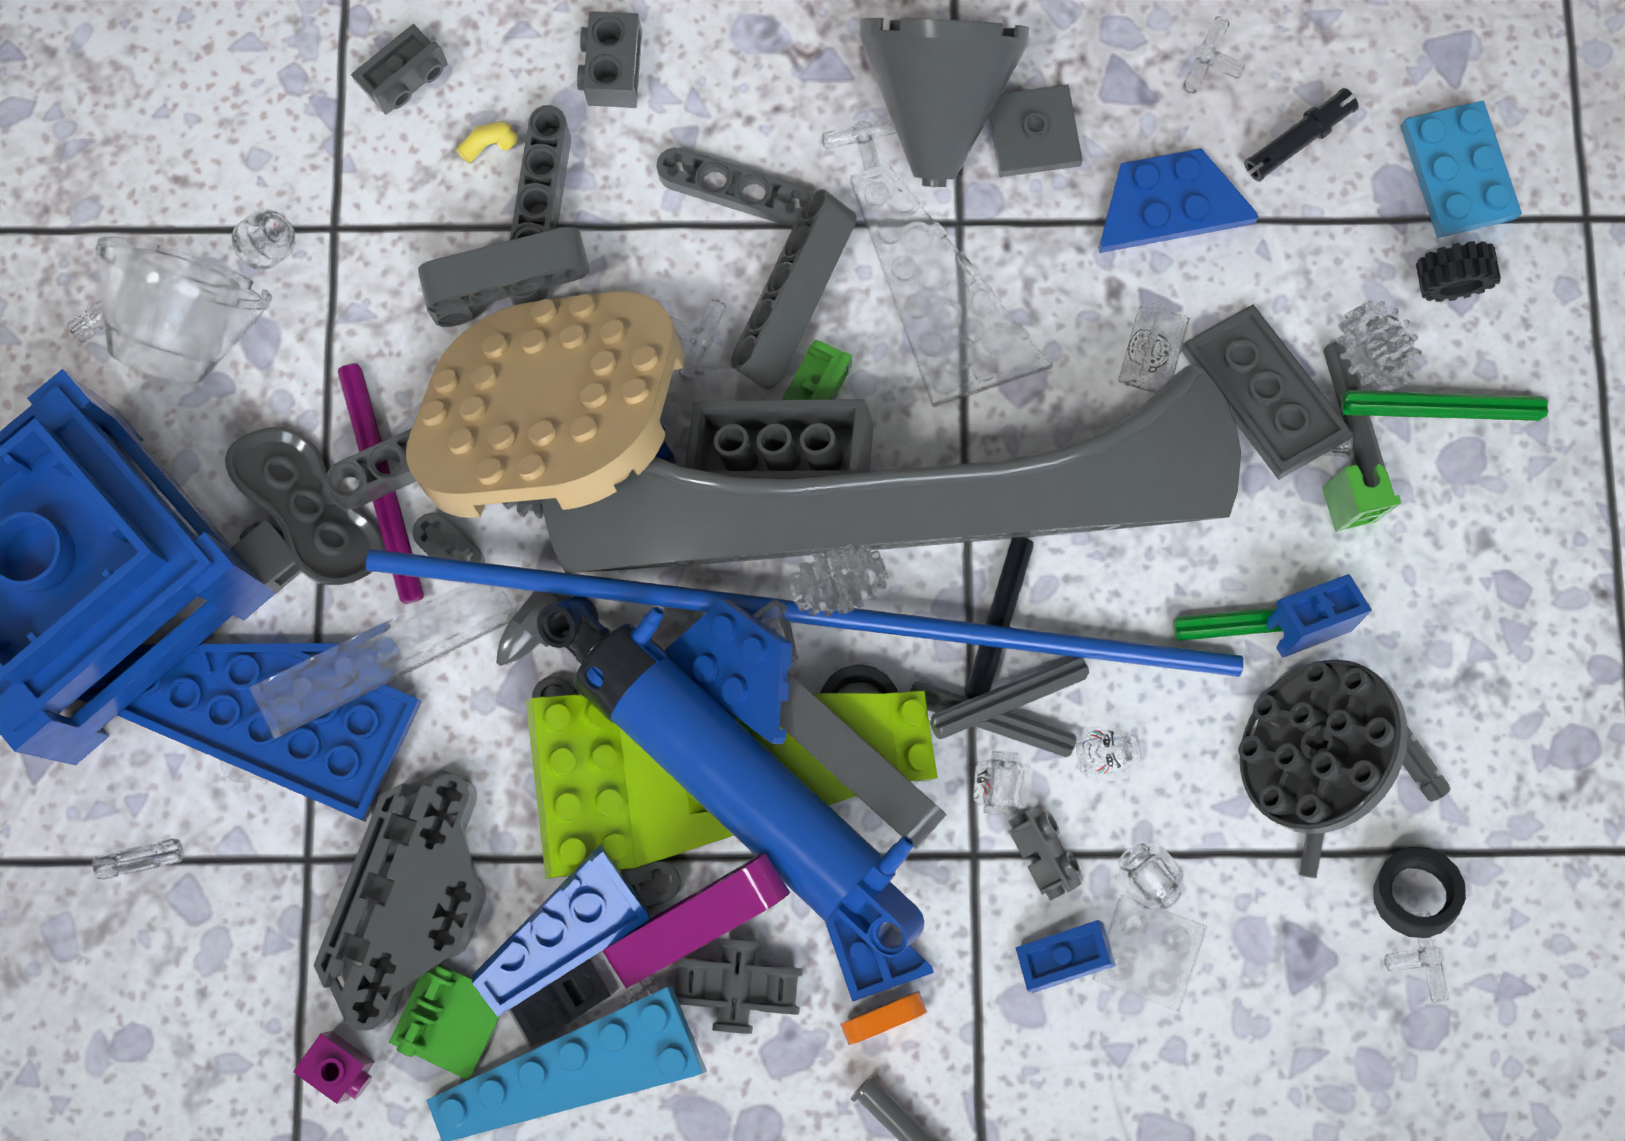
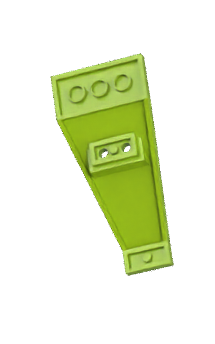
M925 691L887 694L813 693L909 781L913 783L938 779ZM584 696L530 698L526 701L546 879L569 877L600 844L619 870H628L734 836L614 722L611 723ZM725 709L827 805L856 797L847 786L787 732L783 744L770 743Z

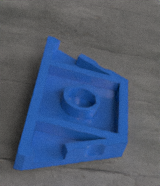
M1202 148L1121 163L1098 249L1099 253L1253 225L1256 223L1258 215Z
M720 600L664 651L671 656L672 661L725 709L770 743H784L786 729H779L781 701L789 700L790 683L788 681V670L791 666L793 643L733 601Z

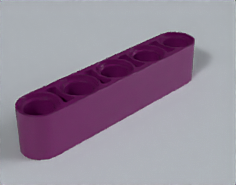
M764 852L655 915L651 920L608 946L602 952L624 987L629 988L768 910L788 896L790 891Z

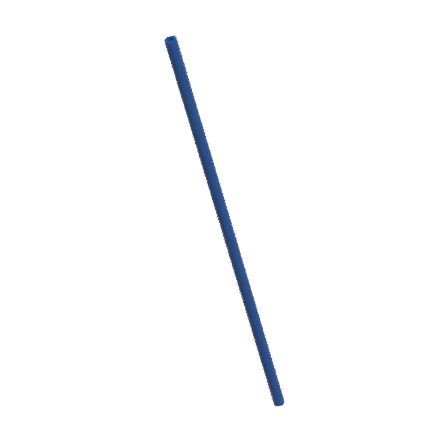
M369 549L366 558V570L373 572L708 612L720 600L733 601L759 619L1240 677L1243 671V656L376 549Z

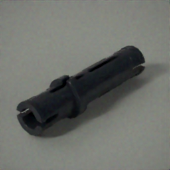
M1341 88L1318 108L1311 107L1304 112L1302 120L1254 155L1245 159L1244 165L1247 172L1260 162L1263 163V166L1250 176L1254 180L1261 182L1268 174L1308 146L1316 138L1323 139L1329 135L1335 124L1358 110L1359 105L1356 98L1343 107L1340 106V103L1353 95V93L1346 88Z

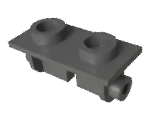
M1038 805L1025 812L1029 820L1026 819L1024 813L1009 820L1008 822L1012 829L1008 832L1022 858L1038 852L1041 860L1027 867L1042 895L1046 893L1051 901L1066 893L1062 885L1065 886L1067 892H1070L1082 884L1078 877L1081 875V870L1073 854L1069 851L1065 852L1057 836L1060 834L1055 819L1048 811L1044 812L1041 806Z

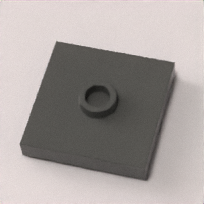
M1069 84L1001 93L989 116L999 177L1081 166L1083 160Z

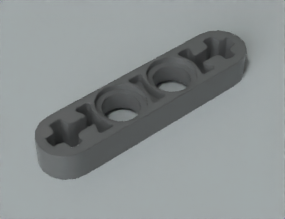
M673 147L666 149L657 159L656 167L659 180L666 188L786 226H794L805 202L810 197L808 191L798 184L682 148ZM676 162H681L685 172L678 171L675 176H670L668 167H674ZM697 166L699 168L696 171V182L695 184H692L691 175L689 173L695 174V167ZM719 172L723 174L726 178L725 185L718 190L706 188L703 184V179L709 173ZM751 184H758L765 190V196L758 202H749L742 196V191L745 187ZM772 191H778V201L774 200V208H770ZM792 198L799 199V206L801 208H795L793 213H788L785 203H790Z

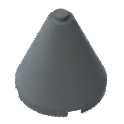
M860 18L859 37L913 176L922 178V186L946 187L947 179H955L1022 57L1028 45L1029 27L1015 25V28H1003V23L900 18V20H890L889 30H883L884 18Z

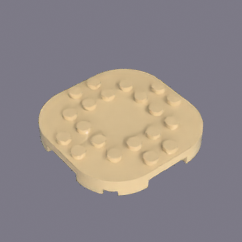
M616 291L522 303L497 311L469 327L451 343L439 359L407 442L406 459L408 467L426 496L433 500L440 510L451 515L469 518L481 517L485 504L556 498L561 508L566 510L586 506L617 492L614 485L625 480L631 470L639 476L654 459L663 443L666 433L660 423V417L673 370L683 369L684 366L683 344L668 312L659 302L651 297L635 292Z

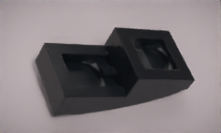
M588 959L508 1011L528 1046L531 1047L603 1002L611 994L591 960Z

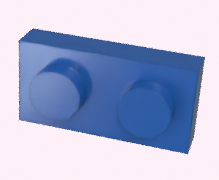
M1099 920L1015 947L1026 989L1031 993L1116 966L1104 923Z

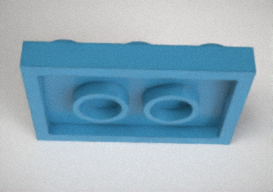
M1484 100L1407 118L1403 121L1400 127L1437 238L1516 220L1522 214Z

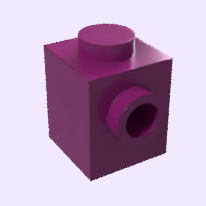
M329 1031L319 1034L293 1073L334 1103L339 1104L349 1100L350 1097L356 1100L363 1093L372 1079L368 1071L375 1062L336 1033Z

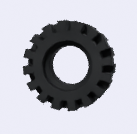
M1470 241L1461 246L1460 243H1456L1447 249L1441 247L1437 249L1436 253L1429 252L1425 254V257H1420L1417 260L1418 263H1416L1421 295L1427 301L1435 299L1436 302H1442L1445 299L1454 301L1457 300V297L1469 298L1471 294L1484 293L1485 289H1492L1496 287L1495 284L1501 282L1495 247L1492 243L1487 244L1484 241L1475 244V241Z

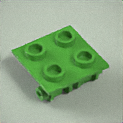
M439 964L419 978L388 1043L396 1046V1050L406 1056L413 1057L415 1055L455 1075L470 1080L500 1016L497 1017L472 984L471 978Z

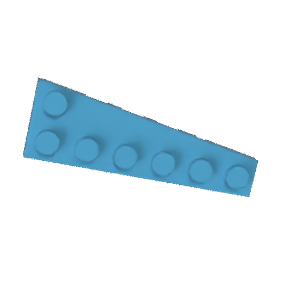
M670 986L426 1101L441 1141H453L698 1076L707 1072V1069L673 987Z

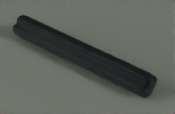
M1024 537L1011 538L986 624L1010 627L1032 554L1033 541ZM979 645L965 690L968 698L972 699L991 690L1003 648Z

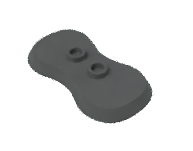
M271 427L246 434L228 448L225 456V465L233 484L245 497L268 512L279 524L289 554L298 569L305 576L322 585H343L360 580L373 572L366 570V558L369 549L386 551L381 531L368 516L358 509H345L336 504L327 486V470L318 449L307 438L290 429Z

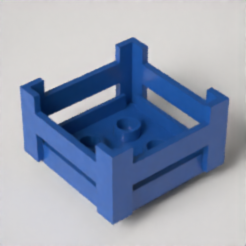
M61 369L27 397L32 405L0 431V735L14 752L76 766L110 737L102 728L230 617L234 615L245 621L273 597L276 592L266 587L232 548L233 546L142 443L144 439L124 416L99 395L64 369ZM108 433H110L115 438V440L129 454V456L149 477V479L155 484V486L162 492V494L176 508V510L182 515V517L196 531V533L199 535L198 538L190 531V529L183 523V521L177 516V514L170 508V506L163 500V498L157 493V491L150 485V483L143 477V475L137 470V468L130 462V460L123 454V452L117 447V445L110 439V437L107 435ZM199 596L206 600L201 607L71 718L59 715L193 599Z

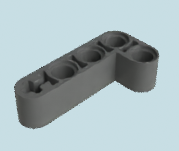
M574 227L557 228L430 260L418 267V275L427 312L435 324L440 327H453L470 321L473 318L472 306L572 282L585 277L590 271L580 230Z

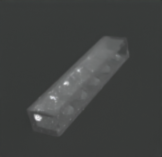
M464 583L249 687L252 698L273 739H276L508 624L516 614L517 604L508 588Z

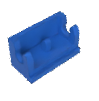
M1347 574L1279 599L1276 602L1278 608L1268 618L1267 628L1270 630L1281 626L1284 637L1279 640L1276 648L1281 657L1284 658L1352 632L1372 609L1351 575Z

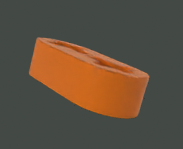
M916 991L840 1023L848 1045H852L926 1014L927 1009L920 992Z

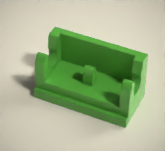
M814 340L781 400H835L852 368V355L821 341Z
M1377 464L1374 467V475L1378 479L1376 487L1371 488L1364 484L1363 474L1357 465L1345 467L1322 487L1335 532L1376 523L1402 504L1400 496L1394 495L1388 472L1382 465Z

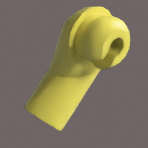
M504 121L479 125L455 151L464 161L471 164L488 145L496 143L501 150L508 151L518 141V135L510 129L511 125Z

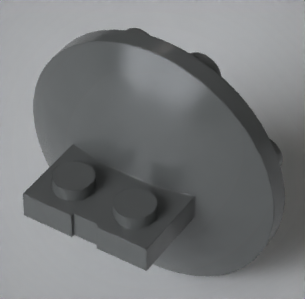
M1347 660L1315 661L1287 674L1254 703L1253 712L1245 727L1242 741L1238 748L1241 777L1250 800L1263 815L1286 829L1300 833H1327L1339 830L1358 821L1373 810L1386 796L1403 765L1408 741V728L1402 703L1393 688L1382 677L1369 668ZM1258 719L1255 733L1251 735L1252 728Z

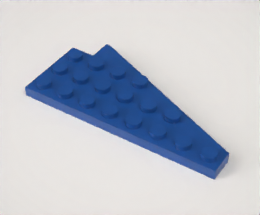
M393 643L199 644L118 713L117 716L366 822L422 701L384 684L400 650V647ZM156 644L139 645L77 699L86 703L91 701Z

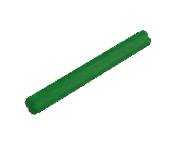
M1348 390L1341 396L1342 413L1357 416L1540 421L1542 418L1547 417L1549 411L1547 407L1548 400L1543 396Z

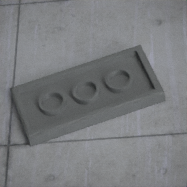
M1254 304L1183 343L1181 349L1183 354L1192 365L1199 366L1205 370L1215 382L1229 405L1234 422L1278 480L1351 439L1353 434L1351 429Z

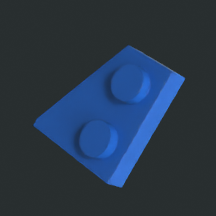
M837 914L827 923L825 922L852 1002L934 973L932 966L911 946L898 956H883L875 951Z

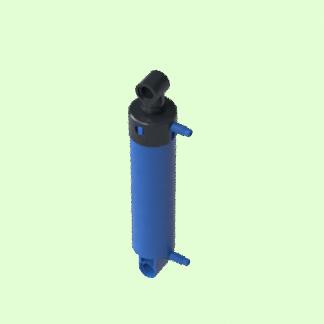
M572 596L546 606L540 612L537 619V628L545 643L555 648H567L581 664L574 677V688L611 723L614 722L756 857L765 852L783 882L826 923L837 914L875 951L887 957L900 955L921 935L925 922L922 912L890 882L896 875L895 871L908 857L910 850L913 848L912 839L907 836L901 837L882 856L672 661L671 656L651 639L659 627L661 619L664 617L662 609L652 607L638 625L627 623L613 631L604 627L598 621L597 609L591 600L586 597ZM892 923L900 929L901 934L894 929Z

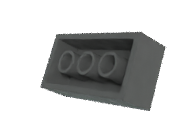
M865 399L695 401L693 403L685 467L734 477L799 478L870 472L874 424Z

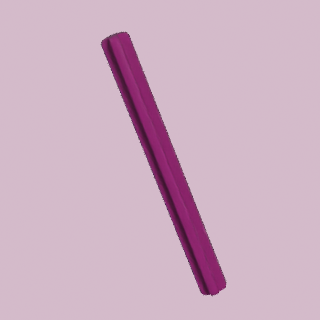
M357 363L341 366L338 369V376L360 452L382 442L362 368ZM384 460L380 463L377 470L383 474H391L388 462ZM396 491L374 500L373 505L386 551L413 554ZM392 574L399 600L403 604H412L424 598L419 577Z

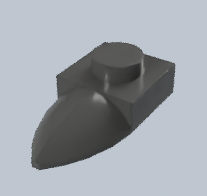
M534 591L510 620L498 646L496 663L499 666L522 658L540 643L545 647L549 646L539 634L537 619L540 612L546 606L559 602L551 593Z

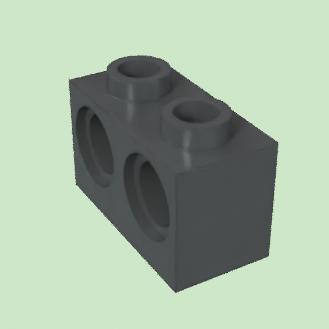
M589 11L588 27H581L580 33L581 52H586L585 65H578L577 87L578 90H584L588 106L637 108L642 29L638 13ZM609 37L619 39L616 43L610 45L602 43ZM605 75L616 76L609 83L599 82V79Z

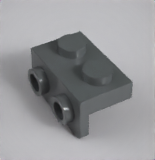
M413 23L355 70L351 76L364 93L387 115L393 109L403 107L410 100L412 94L422 85L436 80L448 63L441 47L435 41L431 42Z

